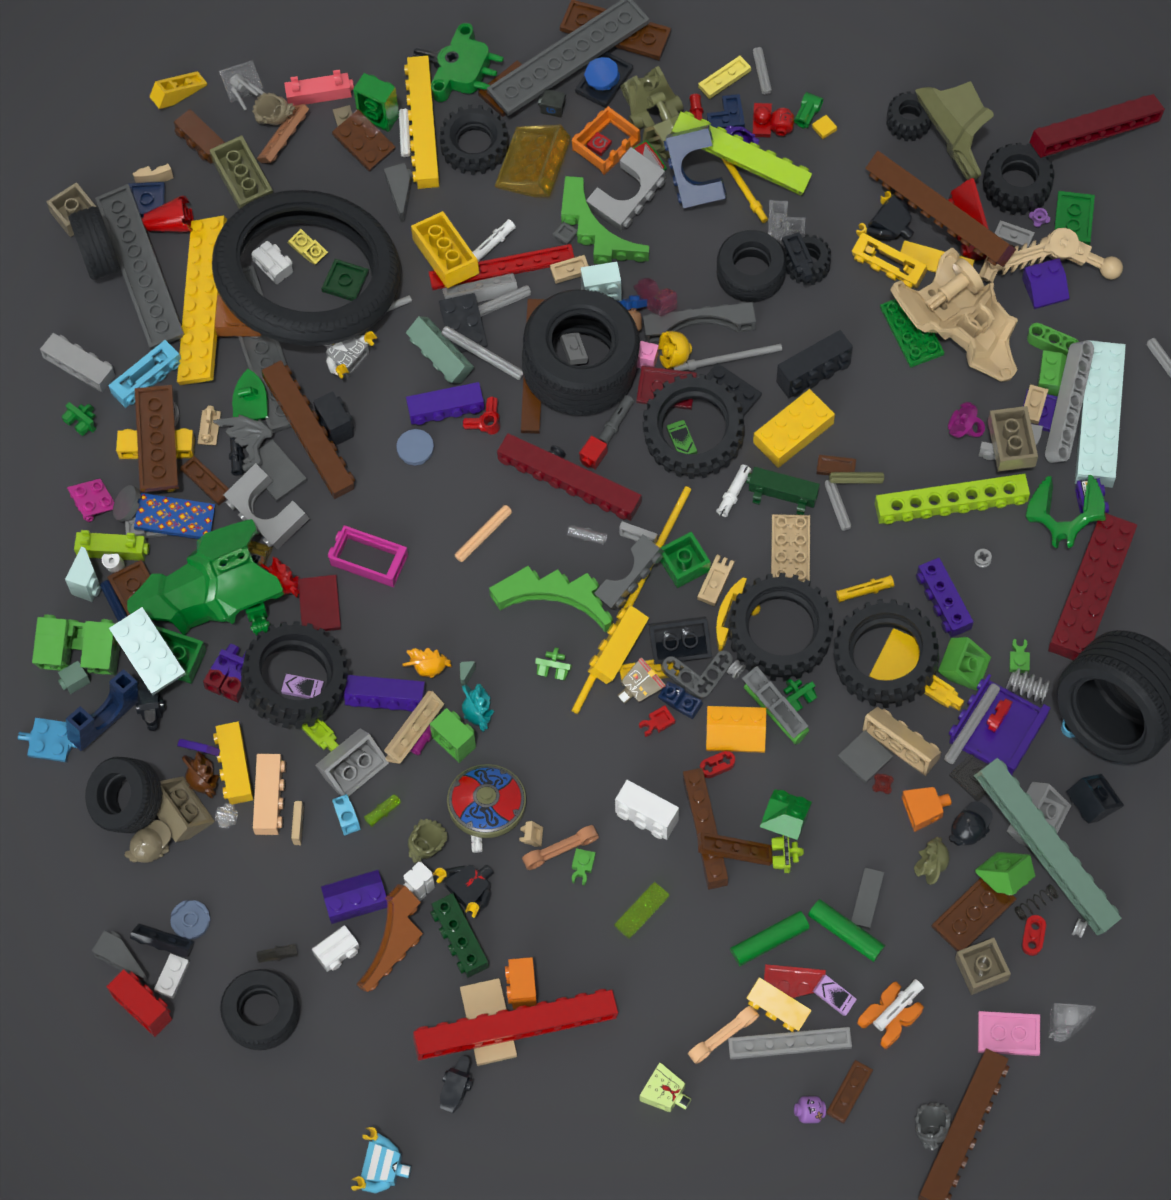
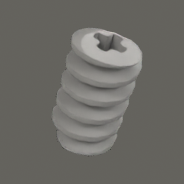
M1018 668L1015 672H1012L1006 689L1008 690L1013 686L1012 692L1015 693L1020 689L1021 696L1027 692V698L1030 699L1034 695V701L1037 702L1042 698L1043 703L1050 681L1047 680L1042 684L1041 677L1035 681L1034 674L1028 678V672L1025 671L1020 675V668Z

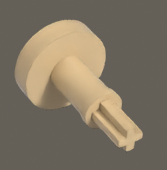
M960 258L953 264L956 276L944 286L938 288V293L925 302L930 310L933 311L944 301L949 302L952 297L965 287L973 293H977L984 287L977 271L965 259Z

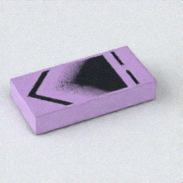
M286 674L281 692L282 694L309 699L322 692L324 681Z
M827 975L822 976L812 991L843 1016L848 1014L857 1000Z

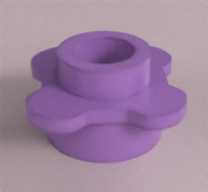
M1037 208L1034 212L1029 213V218L1033 220L1035 227H1040L1042 224L1050 222V217L1044 208Z

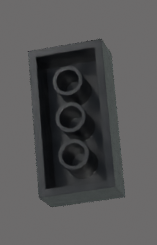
M839 330L778 364L776 382L788 399L793 396L796 397L803 390L816 386L819 381L829 379L835 372L848 368L851 364L853 346L843 332Z

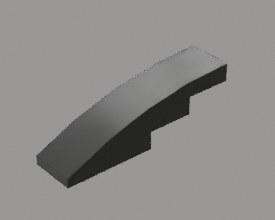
M758 666L741 678L792 738H795L808 727L802 717L788 700L782 696L773 683L768 680Z

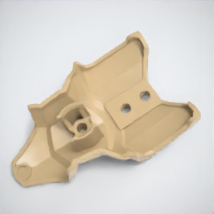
M950 248L940 257L933 282L922 290L916 291L905 286L903 281L893 284L890 289L892 294L916 328L924 332L939 333L945 340L950 337L967 351L966 357L970 367L999 381H1009L1015 375L1017 367L1011 354L1009 339L1018 319L1010 316L1000 303L997 302L993 282L984 286L977 293H973L965 287L952 297L949 302L944 301L933 311L925 304V302L938 293V288L944 286L956 276L953 264L960 259V255L954 248Z

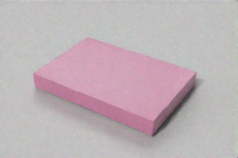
M979 1011L978 1053H984L987 1048L998 1054L1039 1056L1040 1014Z

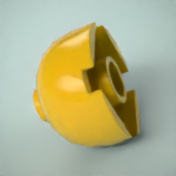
M667 331L661 334L658 344L659 350L662 349L663 355L659 356L661 364L665 368H675L686 363L692 352V346L686 336L675 331Z

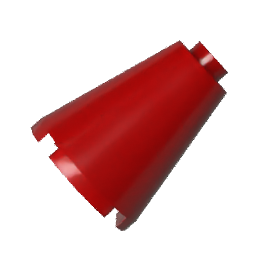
M184 195L179 196L145 213L144 218H142L145 228L148 231L162 232L193 231L191 221H194L192 208L188 209L186 203H189L187 197Z

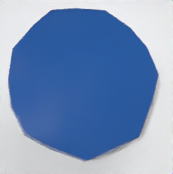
M601 57L590 61L584 73L589 86L597 90H610L620 79L618 65L610 58Z

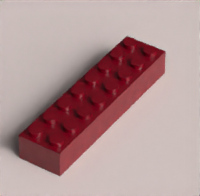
M1105 513V521H1097L1048 649L1049 652L1074 660L1094 640L1137 528V524Z

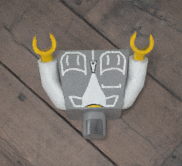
M369 331L365 335H358L343 342L323 345L327 348L326 363L330 372L338 375L340 379L343 376L348 379L369 355L367 344L373 346L374 342L372 340L378 337L372 331Z

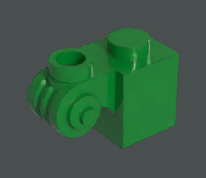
M264 602L246 608L248 620L252 622V626H250L251 631L253 630L256 636L262 630L267 633L270 624L265 619L268 616Z

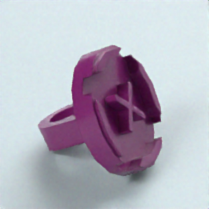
M970 402L961 404L960 407L962 408L960 410L956 409L949 420V434L956 438L962 437L965 434L970 437H980L985 431V424L977 417V407ZM974 423H976L978 426V430L976 433L973 431L972 428Z

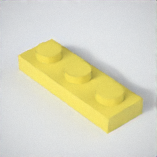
M738 56L698 83V88L711 99L749 73L751 66L741 56Z

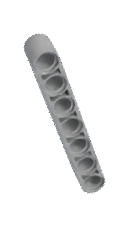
M1088 340L1072 343L1069 347L1045 450V457L1050 463L1067 461L1071 455L1094 354V345Z

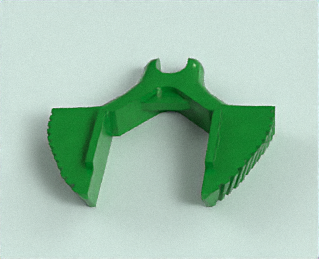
M1088 475L1083 508L1084 513H1081L1072 522H1056L1050 516L1053 493L1051 476L1046 477V480L1042 481V484L1039 485V488L1033 494V498L1030 499L1026 518L1029 522L1043 523L1052 534V546L1054 548L1059 547V542L1062 539H1067L1068 548L1073 547L1076 536L1083 527L1090 522L1106 520L1105 500L1097 480L1092 475Z

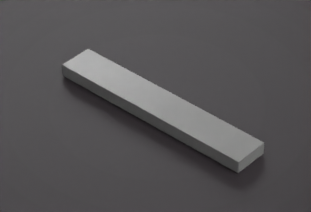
M850 1027L733 1037L728 1039L731 1060L851 1049L852 1042Z

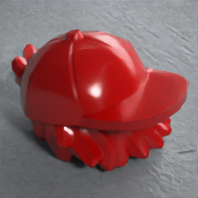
M272 557L273 562L269 567L260 564L261 567L278 578L284 595L293 593L295 597H298L300 593L298 590L299 576L293 578L290 567L281 563L277 557Z

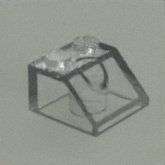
M1054 1003L1049 1013V1038H1054L1055 1041L1059 1042L1070 1039L1091 1020L1095 1012V1006Z

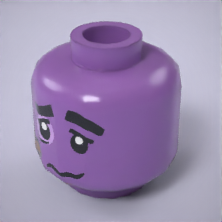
M803 1096L799 1099L798 1104L794 1105V1114L798 1116L801 1123H819L826 1115V1106L824 1101H821L818 1096Z

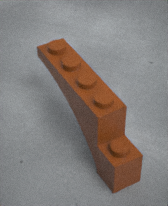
M398 884L385 898L387 900V919L379 950L367 972L356 984L363 991L369 992L374 990L379 984L378 981L392 971V966L406 956V951L410 947H414L420 941L419 937L423 934L408 918V915L411 916L417 911V906L421 902L405 885Z

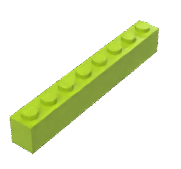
M680 112L670 134L710 125L714 143L713 146L701 148L702 150L800 196L804 193L812 175L808 168L799 165V167L793 165V161L790 159L776 157L777 154L773 151L759 149L760 146L753 142L749 144L743 141L744 138L734 134L732 136L724 128H715L707 120L694 118V115L690 112Z

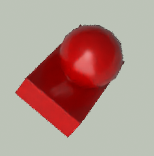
M754 103L753 133L755 137L770 138L772 104Z

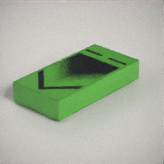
M684 420L666 426L676 451L685 454H697V449Z

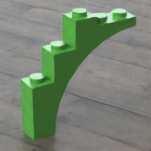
M565 176L561 221L569 225L578 224V243L583 245L594 244V264L611 263L612 259L620 261L635 260L637 262L649 261L648 245L635 244L621 239L609 232L597 221L585 199L583 177Z
M527 566L489 588L490 597L499 610L513 604L531 600L558 601L585 612L598 623L604 632H607L612 625V616L608 611L605 612L603 610L600 598L594 594L599 587L598 582L594 577L591 578L588 573L569 583L566 575L561 574L558 569L540 579L535 570L532 571Z

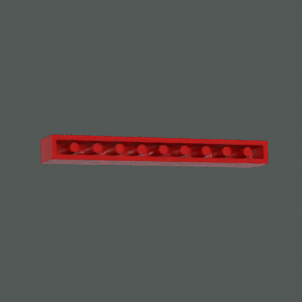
M600 989L595 991L594 994L587 995V993H581L576 995L575 998L567 999V997H562L551 1003L542 1001L537 1003L536 1006L528 1007L523 1005L513 1011L505 1009L496 1012L494 1015L481 1014L475 1019L461 1018L451 1024L442 1022L437 1024L436 1027H419L413 1032V1040L419 1061L613 1020L617 1018L618 1011L613 991Z

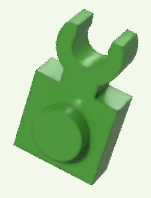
M1016 639L1013 640L1012 649L1015 652L1010 651L1009 672H1015L1020 668V673L1025 671L1029 673L1030 652H1024L1027 647V640L1023 641V646H1018Z
M576 848L572 869L577 871L572 875V883H575L577 877H582V885H586L587 876L585 873L592 872L596 852Z

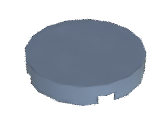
M418 429L408 430L403 433L396 445L398 456L405 463L414 466L425 463L426 460L432 457L434 451L431 436L425 431Z
M186 900L176 905L173 909L170 923L173 931L179 937L188 940L197 939L208 930L211 921L210 913L201 902Z

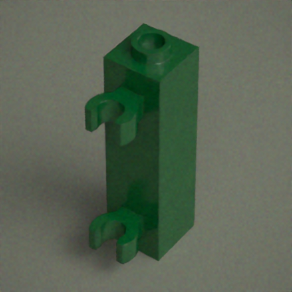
M754 467L753 472L748 473L746 481L749 484V491L754 492L752 503L760 505L762 495L798 504L796 515H804L806 506L815 507L820 488L819 483Z

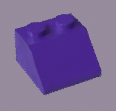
M1059 258L1024 268L1022 280L1034 309L1069 300L1066 273Z

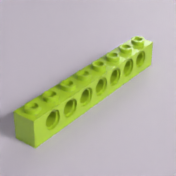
M1026 474L876 495L875 507L879 524H892L895 521L903 520L908 522L915 518L928 519L935 515L947 516L951 513H967L970 510L976 509L983 511L990 507L1003 508L1010 504L1022 505L1028 502L1030 492ZM1009 490L1012 494H1007L1004 491ZM986 493H991V494H993L994 496H993V497H989V496L986 495ZM967 496H973L975 499L971 500ZM948 499H955L956 502H950ZM931 501H935V502H937L938 504H937V505H932L930 502H931ZM912 504H917V505H919V507H918V508H914V507H912L911 505H912ZM893 507H899L901 510H894Z

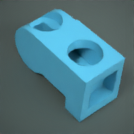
M345 794L332 799L344 836L361 830L348 795Z

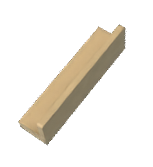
M433 691L426 693L384 751L388 754L385 758L387 762L400 764L443 707L444 703Z

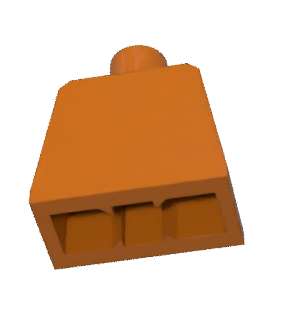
M935 787L905 790L902 793V801L914 832L940 820L944 813L943 807L952 805L949 794L938 796Z

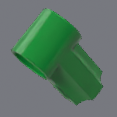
M806 92L794 123L800 128H808L815 114L820 111L823 98Z

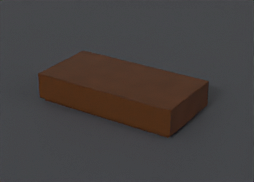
M819 455L816 474L829 476L831 472H855L856 459Z

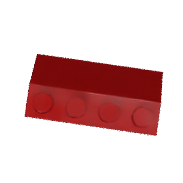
M971 178L952 190L950 199L947 200L988 228L975 180ZM957 235V240H961V237ZM961 242L960 250L962 256L974 261L986 259L987 256L985 254L980 256L973 251L975 248L973 245L968 247Z

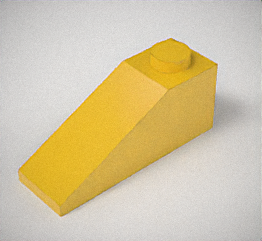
M198 71L158 80L154 83L150 98L159 109L173 106L207 86V82Z

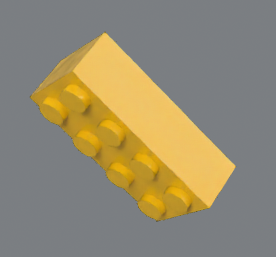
M443 211L411 225L413 241L446 288L479 274L477 258Z
M808 389L754 432L753 443L779 468L832 426L835 413Z

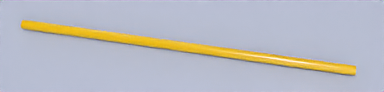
M687 486L684 487L656 542L660 548L664 545L691 492V488ZM647 577L640 580L636 591L630 594L623 607L624 609L634 605ZM591 673L571 710L576 714L579 713L596 680V677Z

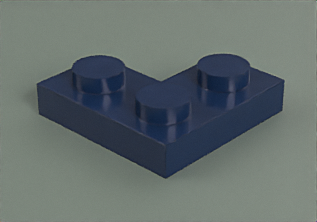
M740 94L722 96L724 111L707 113V121L715 128L721 127L725 129L727 126L745 128Z

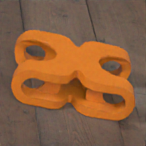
M896 981L893 982L882 993L880 1005H870L859 1017L857 1024L861 1028H866L872 1024L894 1002L900 992L901 985ZM916 1002L911 1007L904 1008L885 1027L886 1033L882 1037L880 1045L884 1049H888L900 1037L902 1026H911L923 1012L924 1006Z

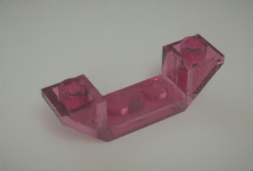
M643 278L638 281V284L633 286L637 294L640 295V298L647 299L646 307L652 312L662 316L677 308L676 292L668 288L659 291L656 281L650 278Z

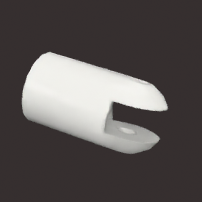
M117 553L104 554L102 556L103 565L111 573L118 572L125 567L123 559Z

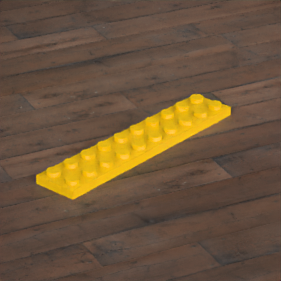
M224 215L191 221L193 231H190L182 328L185 335L180 341L179 354L181 359L179 360L180 364L178 365L177 383L179 385L212 381L214 378L217 343L215 318L217 295L219 293L213 278L212 253L218 234L227 222V218Z

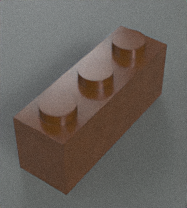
M189 109L174 121V131L179 138L183 137L186 140L187 145L192 150L195 149L202 160H207L212 164L210 149L225 142Z

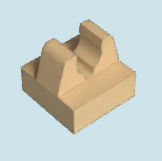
M533 821L526 822V825L520 828L525 833V836L519 838V840L524 844L534 847L541 846L543 827Z

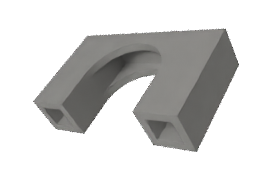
M632 147L620 159V168L639 181L641 185L639 192L633 198L622 201L612 198L597 187L586 200L592 212L621 232L624 228L630 226L632 218L636 214H640L646 201H650L658 187L661 188L666 181L665 171Z
M255 463L224 494L228 499L225 503L232 510L237 508L240 511L238 516L243 521L252 519L258 531L257 535L261 533L264 536L262 540L270 548L274 546L278 550L310 518L294 501L274 518H257L254 513L255 500L273 480Z

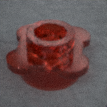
M876 774L874 776L875 784L872 787L873 791L890 794L892 791L891 783L894 781L893 777L886 774Z

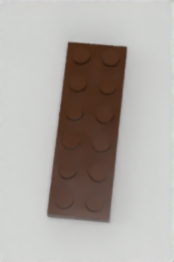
M571 0L560 25V31L570 34L607 9ZM650 22L614 47L660 60L671 34V28Z
M172 385L135 388L140 491L150 492L179 489Z

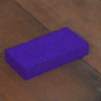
M179 739L177 745L185 749L219 756L220 752L219 748L184 739Z

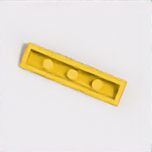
M904 241L901 253L925 264L928 271L935 273L938 261L945 253L944 251L909 241ZM962 256L959 257L969 262L972 265V267L974 266L973 259H969Z

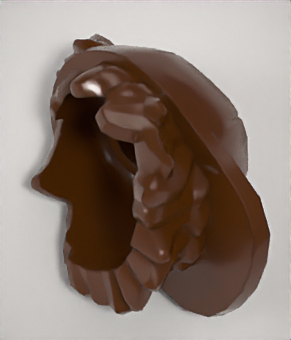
M196 752L194 759L184 755L182 760L188 766L185 778L186 782L190 785L189 788L200 793H206L208 797L213 798V795H216L214 789L219 777L218 775L213 776V763L200 752Z

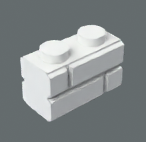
M266 241L252 252L253 261L275 284L278 285L284 278L292 274L293 263L288 256L284 257L276 244L272 245L269 241Z
M418 862L412 867L413 870H409L404 875V885L421 901L426 896V893L429 894L435 888L432 872L422 862Z
M344 925L312 948V951L328 972L329 970L334 971L342 965L341 962L347 957L349 959L353 958L358 953L360 947Z

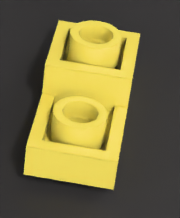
M302 229L287 242L314 265L328 253Z

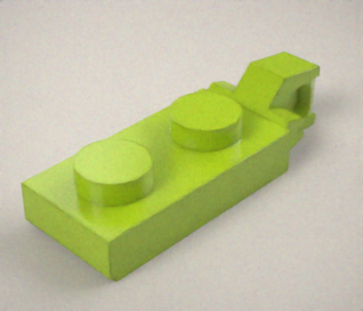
M317 719L315 725L308 727V724H302L301 729L323 750L328 748L332 752L339 746L335 742L337 737L334 735V732L323 721L321 722Z

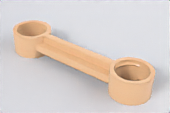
M752 1006L746 1007L734 1020L705 1042H700L688 1053L689 1057L695 1064L700 1063L710 1055L711 1051L742 1028L752 1024L759 1017V1014Z

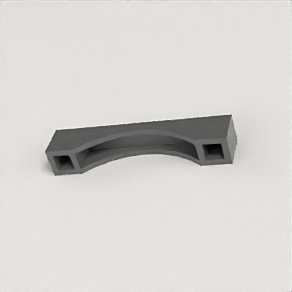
M740 302L734 305L723 304L718 307L706 306L701 309H685L678 312L667 311L662 314L650 313L643 316L645 341L648 343H658L663 332H677L688 326L698 324L720 325L737 333L754 331L756 319L753 302Z

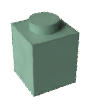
M79 661L58 672L61 678L58 680L63 690L67 689L70 694L91 683L84 669L80 667Z

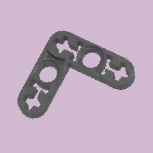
M727 651L718 652L700 676L675 657H667L661 664V670L691 695L698 699H703L710 694L731 665L732 655ZM725 656L727 663L724 662L720 667H717L716 665L721 660L719 657ZM672 662L674 664L673 668L668 670V664ZM679 668L682 669V670L677 674V676L674 675V674L677 672L676 670H678ZM708 670L716 672L717 678L715 680L709 679L707 675ZM682 673L690 675L691 680L689 683L682 681ZM704 682L708 683L704 688V692L700 694L698 687H701Z

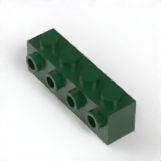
M453 893L431 903L432 911H430L434 922H439L441 926L439 931L442 938L448 939L450 945L447 947L452 957L456 955L459 961L456 965L460 973H465L466 977L469 978L489 968L488 961Z

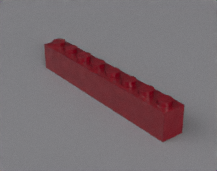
M1154 94L1142 96L1132 101L1128 100L1122 104L1112 105L1089 114L1069 118L1046 127H1039L1034 130L1030 144L1040 158L1159 122L1165 108Z
M507 433L497 450L498 460L504 465L514 466L518 471L529 473L539 481L544 480L554 488H561L571 496H578L588 504L598 505L603 511L613 512L623 520L628 519L632 521L642 503L641 494Z

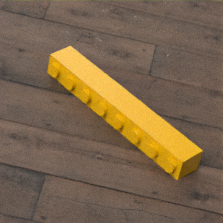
M428 56L407 57L408 65H404L405 76H409V80H405L406 91L410 90V95H407V105H411V110H408V119L412 121V125H409L410 136H413L410 146L411 151L415 152V156H411L412 167L416 166V171H413V182H417L418 189L439 187Z

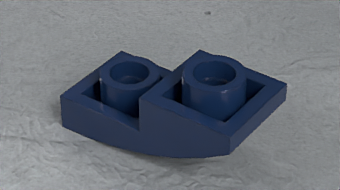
M669 681L658 695V698L691 719L695 717L703 705L702 700L686 693L683 688Z

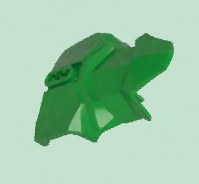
M250 519L205 533L197 540V549L187 557L186 565L168 576L157 573L151 574L143 585L128 599L127 610L129 614H132L143 607L150 620L169 621L185 635L192 627L206 623L209 620L233 624L236 614L241 610L271 598L277 599L284 595V591L276 576L262 569L252 560L248 545L253 536L258 534L254 521Z

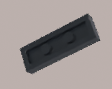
M138 924L130 936V939L140 944H147L158 950L174 953L176 956L187 957L194 946V941L142 924Z

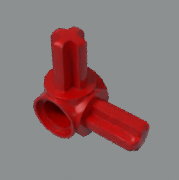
M495 397L487 398L486 412L480 418H465L463 420V428L480 429L481 432L491 435L498 433L500 430L499 414L497 413L498 399ZM490 421H494L492 425H487Z

